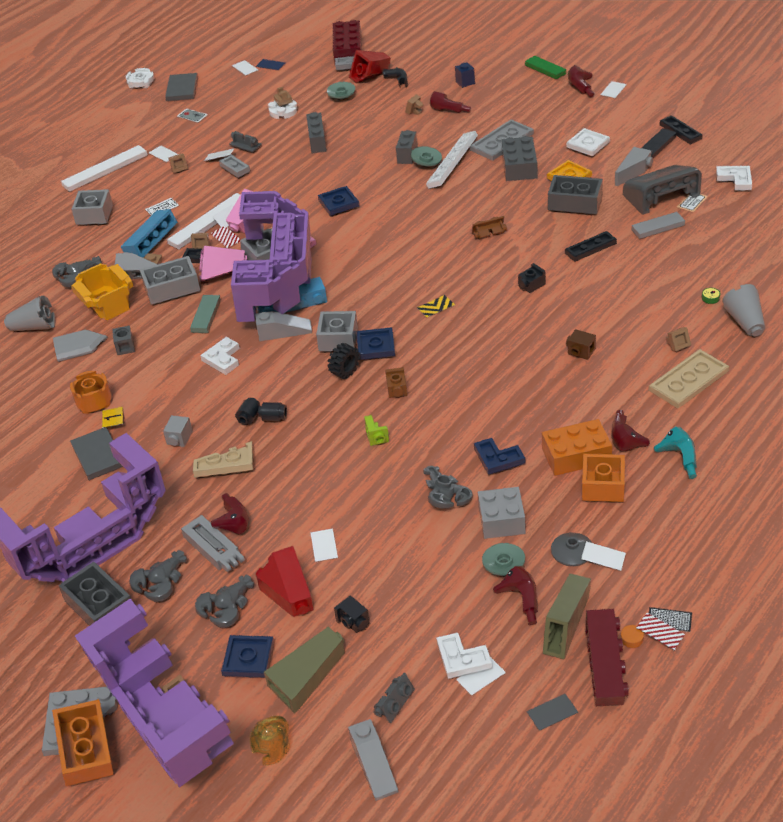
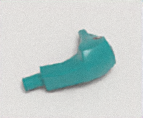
M674 427L659 444L654 446V451H680L683 455L684 469L687 471L689 479H694L697 477L694 442L690 435L681 427Z

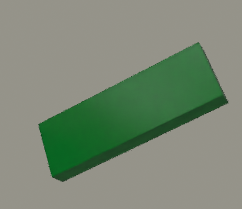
M533 56L525 61V66L556 80L566 74L565 68L537 56Z

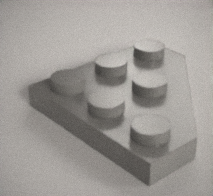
M107 687L52 692L49 694L42 745L44 756L59 755L52 710L100 699L103 718L106 715H112L117 710L118 702Z

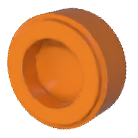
M628 625L621 630L622 642L626 647L637 648L644 641V632L637 629L636 625Z

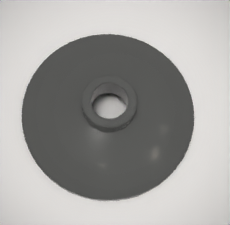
M564 533L552 542L551 553L553 558L560 564L580 566L588 562L581 558L586 541L590 543L592 541L580 533Z

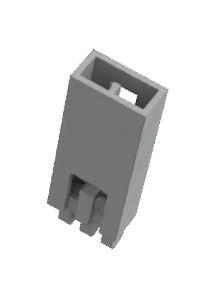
M203 515L181 528L183 537L218 570L223 568L226 572L232 570L229 563L235 568L238 566L236 559L240 563L245 561L238 547L218 529L213 528Z

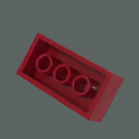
M360 20L333 23V56L335 63V58L351 57L355 55L356 50H362Z

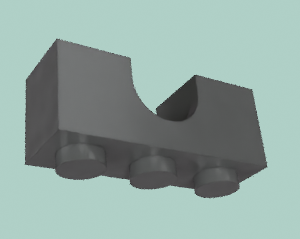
M321 112L306 114L311 153L327 152Z

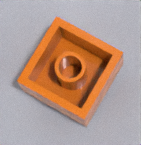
M583 454L582 501L624 502L625 455Z

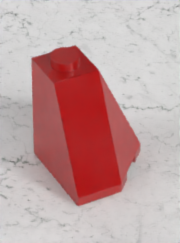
M356 50L349 78L359 83L383 73V69H388L391 57L384 52Z
M294 546L273 552L268 557L269 562L265 567H260L255 573L259 590L292 617L314 611L312 598Z

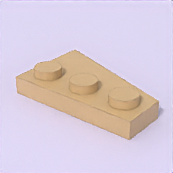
M252 441L245 443L246 447L240 449L232 447L229 448V452L221 455L213 453L195 459L193 463L194 478L253 470Z

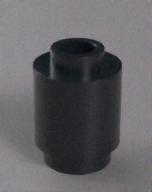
M251 397L243 401L235 414L239 423L243 425L252 424L258 414L259 401Z
M263 402L262 406H259L258 415L262 418V421L286 420L287 405L281 402Z

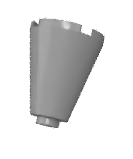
M751 284L741 285V289L736 291L733 288L722 299L724 308L749 336L761 335L765 329L758 290Z
M43 295L7 314L4 324L11 331L46 330L55 326L56 319L54 312L51 313L49 307H52L49 299Z

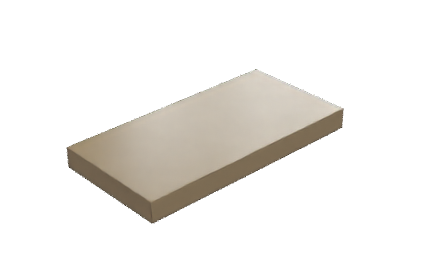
M699 349L650 384L649 391L674 407L680 408L729 371V366Z

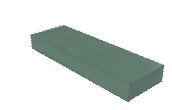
M203 295L190 327L192 333L209 332L221 301L220 295Z

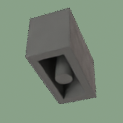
M401 131L396 145L397 164H413L411 153L412 150L418 147L416 131Z

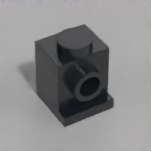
M535 263L531 264L529 269L518 274V286L529 293L546 284L545 270Z
M351 595L334 607L336 622H342L346 628H351L355 633L364 630L370 624L368 609Z

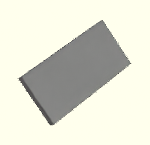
M511 119L470 145V150L493 161L502 155V139L530 137L534 134V129Z

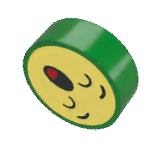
M706 288L702 291V300L708 304H715L720 300V291L716 288Z

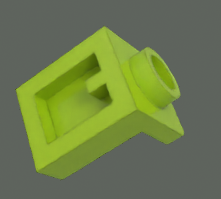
M372 415L364 416L365 429L370 446L389 442L387 426L379 427L378 423L373 421Z

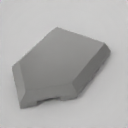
M82 330L54 337L53 342L57 361L91 354L97 349L96 346L100 342H104L108 337L90 330Z

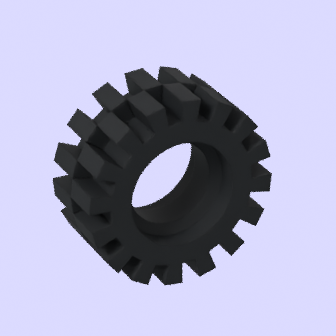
M346 343L338 344L337 349H333V354L330 353L329 355L331 359H328L329 364H327L330 373L342 379L349 378V375L352 376L353 371L357 370L355 368L356 365L359 366L360 352H358L357 348Z

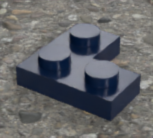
M493 438L474 443V450L488 475L526 464L525 456L518 445L499 450Z

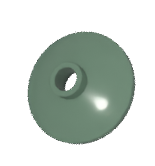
M337 82L327 88V94L332 98L344 99L354 94L356 89L352 83Z
M422 146L412 150L411 158L417 164L434 166L441 162L442 155L432 147Z
M499 543L489 547L484 552L482 563L488 572L504 576L513 567L524 566L525 554L520 547L514 544Z

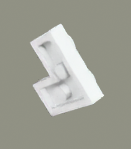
M716 166L717 181H734L735 190H752L750 166Z
M225 337L200 355L201 360L227 375L239 366L238 360L231 356L240 349L239 343Z
M458 633L436 638L448 679L492 668V661L486 645L464 650Z

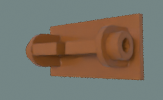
M504 216L476 222L472 225L471 234H474L475 239H482L490 236L489 231H492L493 235L504 233L507 230L506 224H503Z

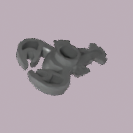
M97 256L92 257V260L79 261L72 264H67L66 262L59 263L52 269V275L54 278L59 279L60 284L64 287L70 288L76 282L75 277L78 273L100 263L102 264V261Z
M427 466L423 469V473L430 475L431 479L426 480L429 489H433L428 495V502L432 506L442 509L453 507L454 503L451 502V498L454 494H456L454 500L457 502V506L466 505L471 501L472 491L468 487L457 485L458 480L451 475H442L439 472L440 468L438 466Z
M181 550L173 551L171 558L155 563L149 570H144L143 568L135 570L129 580L131 589L136 593H142L143 591L139 586L142 585L143 588H146V578H149V581L156 585L148 588L150 592L144 591V595L154 602L168 599L173 592L171 581L173 580L176 583L181 576L177 568L180 563L187 561L184 552Z
M241 575L238 577L239 582L229 587H221L216 594H210V592L201 594L195 603L197 614L207 618L208 614L204 610L208 609V612L211 613L212 602H215L216 607L222 610L215 612L214 615L220 618L210 616V621L220 628H228L234 625L239 618L237 606L239 605L241 609L244 608L248 600L243 595L247 588H253L255 585L249 575L244 577Z

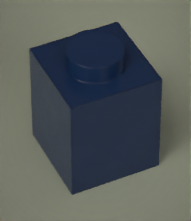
M468 62L455 66L456 83L462 88L475 84L474 68Z

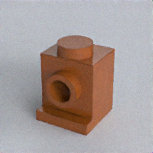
M404 367L386 369L389 398L408 396Z

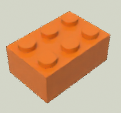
M599 419L542 432V450L554 476L582 470L583 454H612V444Z
M100 699L52 710L65 785H75L114 775Z

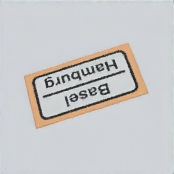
M688 194L677 207L694 212L708 196L700 194V196L693 198Z

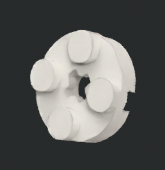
M148 68L135 69L134 73L130 71L126 75L128 87H150V83L154 81L153 72H150Z
M294 100L292 103L279 106L275 101L268 104L269 114L275 119H279V116H284V119L290 118L297 113V102Z

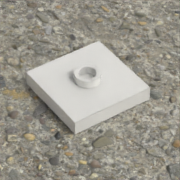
M583 128L566 143V147L594 156L610 142V137Z

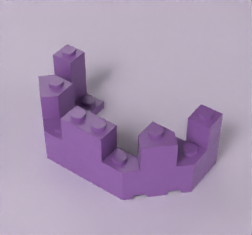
M277 191L242 192L239 217L240 220L243 219L246 240L263 239V224L273 223L270 260L233 262L231 289L237 322H255L256 306H270L273 304V308L276 311L284 314L300 302L299 286L301 284H310L311 231L309 213L304 209L297 208V204L289 199L282 198L281 194Z
M127 433L109 443L113 457L127 470V473L117 472L101 482L106 497L118 509L101 519L88 506L55 526L54 530L61 543L57 547L50 529L45 523L36 529L29 525L21 530L0 507V548L6 561L22 579L30 580L31 578H37L39 581L54 582L59 580L64 582L93 561L99 566L140 540L144 533L142 528L145 522L150 521L157 508L155 506L156 501L159 497L162 498L166 490L158 462Z
M129 599L75 635V638L113 697L116 698L127 718L168 776L180 788L213 764L211 761L213 758L234 744L229 736L231 732L227 726V723L230 721L222 709L217 711L212 704L208 705L205 700L201 702L198 699L201 696L194 685L189 687L185 680L165 694L159 686L156 689L153 687L150 681L173 666L169 659V656L172 654L165 644L160 645L155 638H152L132 653L127 646L131 643L128 639L146 628L148 624L144 619L147 614L140 604L136 606Z

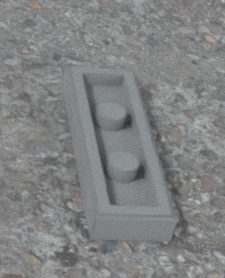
M678 212L634 224L632 225V231L641 239L684 226L685 220Z

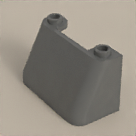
M672 165L627 180L623 185V196L644 215L650 213V205L652 203L657 204L658 196L683 188V191L686 194L689 193L693 198L700 196L702 173L696 167Z

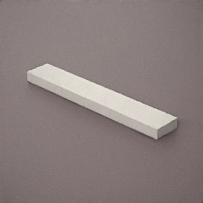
M476 131L462 134L427 181L426 185L428 188L443 184L478 136Z
M138 145L62 180L61 184L70 192L147 156V151Z
M234 194L168 238V244L181 249L191 242L192 233H204L217 224L212 216L236 203L240 194Z

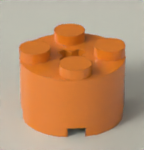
M86 371L78 374L73 383L71 381L70 389L76 407L82 413L89 414L110 406L112 394L105 374H97L96 371Z

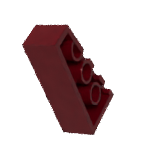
M614 609L586 610L585 634L587 636L588 652H591L589 653L590 671L593 672L592 687L595 707L624 705L625 697L629 696L628 683L623 682L622 674H626L625 660H620V652H623L622 638L617 636V631H620V618L615 617Z

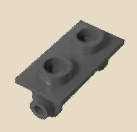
M237 131L231 133V138L233 139L229 143L231 146L254 152L262 145V143H258L256 137L244 136V134Z
M406 673L392 680L391 685L385 692L387 696H382L374 706L375 710L373 713L378 717L384 715L389 723H392L415 689Z

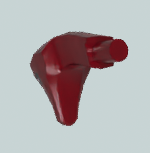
M577 65L572 66L568 71V80L571 85L575 86L583 94L587 93L590 98L593 97L595 93L591 90L592 86L585 81L593 77L592 73L581 69Z
M434 91L431 95L430 106L435 110L448 109L459 113L461 111L470 113V106L448 99L445 93Z
M617 410L611 431L616 448L620 451H628L637 447L649 446V439L625 424L627 416L624 415L623 410Z
M228 493L222 495V500L224 501V508L228 513L213 519L210 524L216 529H224L236 534H242L246 530L249 521L247 510L235 497H230Z
M515 566L509 570L508 574L498 585L494 586L493 591L496 594L511 591L520 592L523 599V613L527 616L528 624L535 625L537 623L535 613L538 612L536 584L531 574L525 568Z

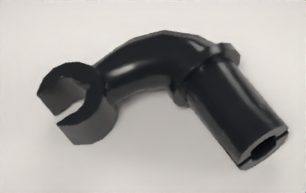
M398 67L383 69L384 78L396 77L398 78L400 88L402 84H405L406 87L408 86L407 73L403 69Z

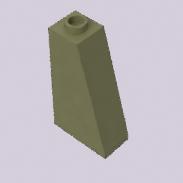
M571 573L567 577L546 616L543 654L565 659L589 598L590 578Z
M328 626L264 672L267 686L293 713H296L345 654L344 639L341 634L334 632Z

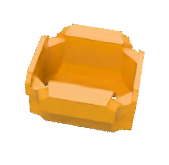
M100 263L78 273L75 277L76 282L71 285L72 291L87 308L91 307L100 318L110 320L130 310L128 295L130 294L129 290L133 287V283L129 275L118 264L107 267L106 264Z

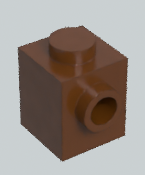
M575 329L566 340L568 354L589 360L596 349V335Z

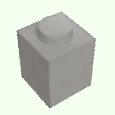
M171 415L163 430L167 445L185 447L192 433L189 417Z

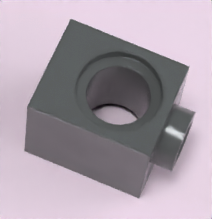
M130 325L112 329L117 355L135 352Z

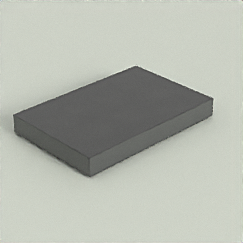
M197 73L170 75L165 95L166 101L194 99L198 79Z
M106 427L70 440L88 480L123 467L113 457L109 445L113 439Z

